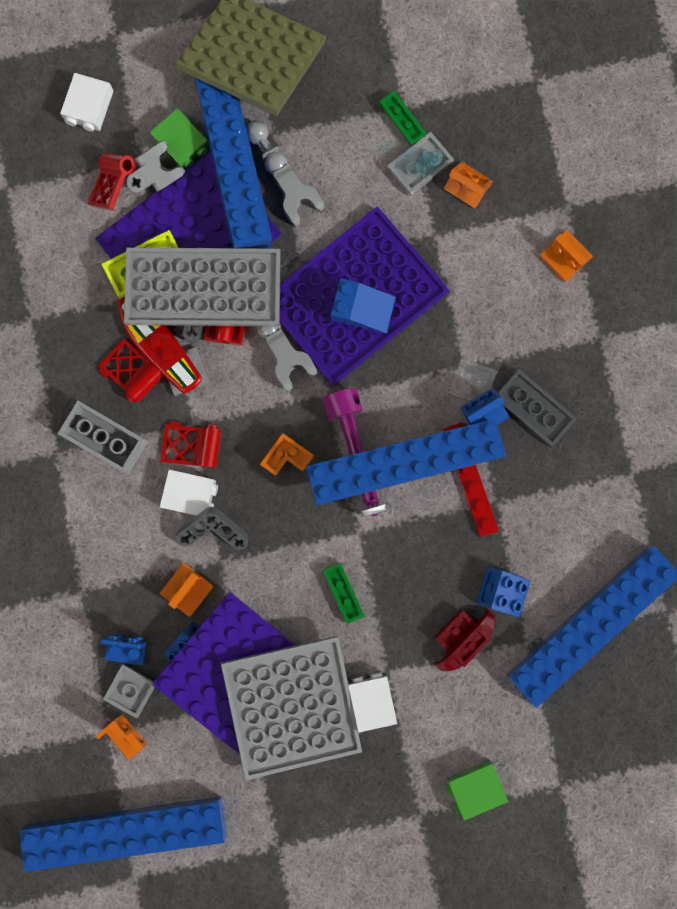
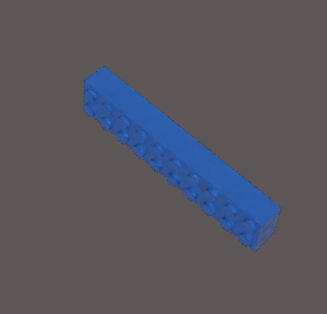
M195 78V87L232 248L269 249L271 248L272 236L239 98Z
M492 419L310 465L305 469L314 504L318 506L506 457L497 420Z
M647 546L507 673L506 676L526 699L537 708L677 580V570L655 546Z
M222 796L27 824L20 830L24 872L224 843L227 837Z

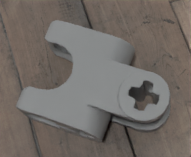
M165 140L160 141L135 158L139 168L134 170L127 178V186L131 191L140 192L152 184L158 192L185 173L182 166L178 165L172 169H166L161 165L159 157L168 148ZM135 178L141 179L140 183L135 184L133 181Z

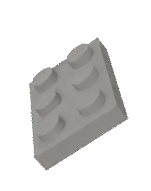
M430 132L387 165V169L411 196L454 163V159Z

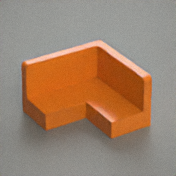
M282 433L260 465L277 476L287 461L301 471H304L315 456Z
M123 714L95 736L99 739L107 733L128 760L147 745Z

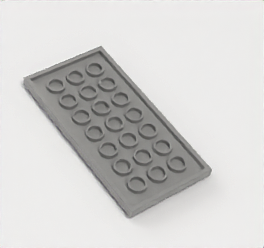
M126 248L124 324L279 326L280 249Z

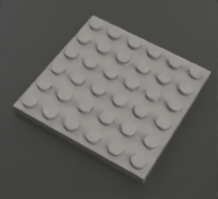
M338 636L221 662L246 780L362 752Z

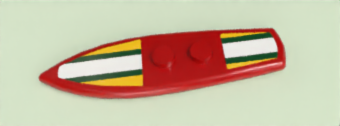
M117 297L118 311L122 324L139 351L180 392L186 394L194 390L201 383L202 376L170 330L165 325H125V298L119 299Z

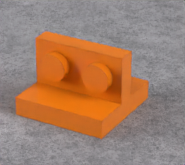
M461 162L452 169L444 189L473 208H476L493 181Z
M566 230L563 234L560 233L539 257L566 282L593 255Z
M183 563L159 594L169 601L168 605L172 608H178L191 617L213 589L214 585Z

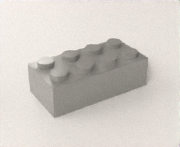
M77 401L58 432L62 437L126 474L131 472L148 443L147 440L80 401Z

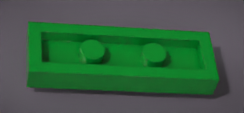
M395 91L379 101L381 108L411 147L427 135Z
M339 563L323 570L346 623L349 624L364 617V613L342 564Z

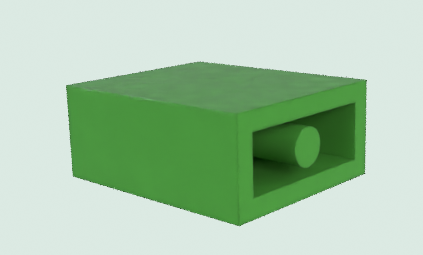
M176 109L150 132L156 143L162 140L166 141L168 148L165 153L177 166H182L183 169L190 167L194 164L196 158L199 156L203 157L208 152L209 144L207 139L179 109Z
M491 760L447 778L449 782L446 785L450 797L454 795L457 802L453 804L458 816L462 814L464 820L508 802Z

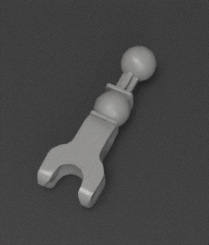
M251 121L246 126L249 142L258 145L263 152L262 161L264 166L273 175L276 184L285 196L283 203L284 213L291 224L296 227L300 224L297 208L301 204H311L317 212L324 210V203L315 188L305 186L299 181L288 164L286 156L279 152L278 146L274 148L271 146L267 139V126L262 121Z
M280 322L279 326H257L258 334L266 340L277 358L275 374L287 392L293 389L290 380V373L293 369L303 368L311 377L317 374V369L309 355L293 349L281 330Z

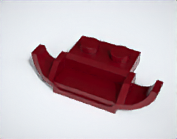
M488 608L484 610L485 614L479 621L477 619L473 621L460 609L434 636L446 649L444 652L446 656L434 663L439 670L447 672L457 670L462 666L465 667L491 640L490 637L495 626V616Z

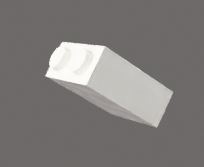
M74 73L60 113L65 123L74 127L76 124L83 126L85 130L90 132L94 130L100 131L113 94L110 83Z
M169 470L160 508L197 516L206 508L214 507L211 501L218 491L216 480Z
M382 672L371 674V678L363 679V676L352 678V682H349L348 686L358 733L397 724L387 675H382Z

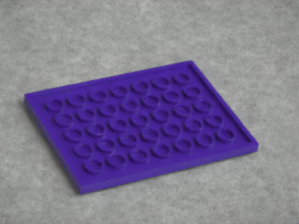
M210 151L188 167L180 178L160 191H156L95 238L111 259L125 253L126 248H134L170 230L179 248H232ZM267 216L272 242H274L281 236V233Z
M377 206L280 284L279 322L299 347L309 355L315 366L334 387L447 295L450 290ZM340 278L361 283L396 297L387 334L331 321V313Z

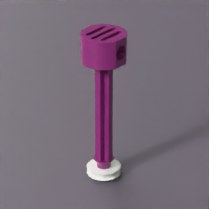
M357 388L345 389L324 396L322 400L328 421L339 419L349 454L354 455L364 452L354 419V414L363 411ZM376 491L361 494L363 502L367 506V510L361 511L363 513L362 517L368 515L377 516L378 512L388 510L385 508L386 504L378 506L379 498Z

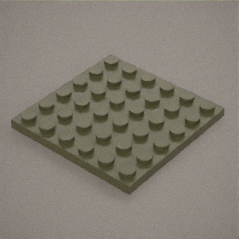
M221 0L178 58L175 65L176 69L277 116L323 47L327 36L251 0Z

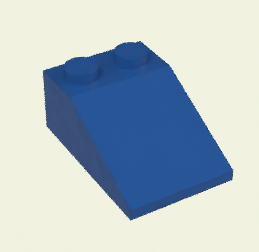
M340 278L331 313V321L387 334L396 297L361 283Z

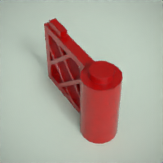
M103 153L98 161L101 171L89 196L88 205L113 211L126 175L132 174L135 170V161L128 155Z
M125 338L98 365L101 368L99 372L107 379L111 377L126 392L124 396L132 403L134 401L139 403L164 377ZM127 345L130 348V356L120 357V350ZM133 359H142L145 362L140 368L133 369ZM110 360H117L116 370H108L105 365ZM120 360H130V368L120 369ZM120 373H129V380L125 384L120 381Z
M170 421L169 425L165 424L160 462L207 468L217 467L221 430L218 429V426L207 424L206 428L181 426V422ZM170 429L177 430L181 435L173 442L169 438ZM191 431L197 432V439L193 443H190L185 437ZM184 439L189 446L180 452L175 444ZM173 447L178 455L173 459H166L167 450ZM190 449L195 453L194 462L187 461L183 456Z

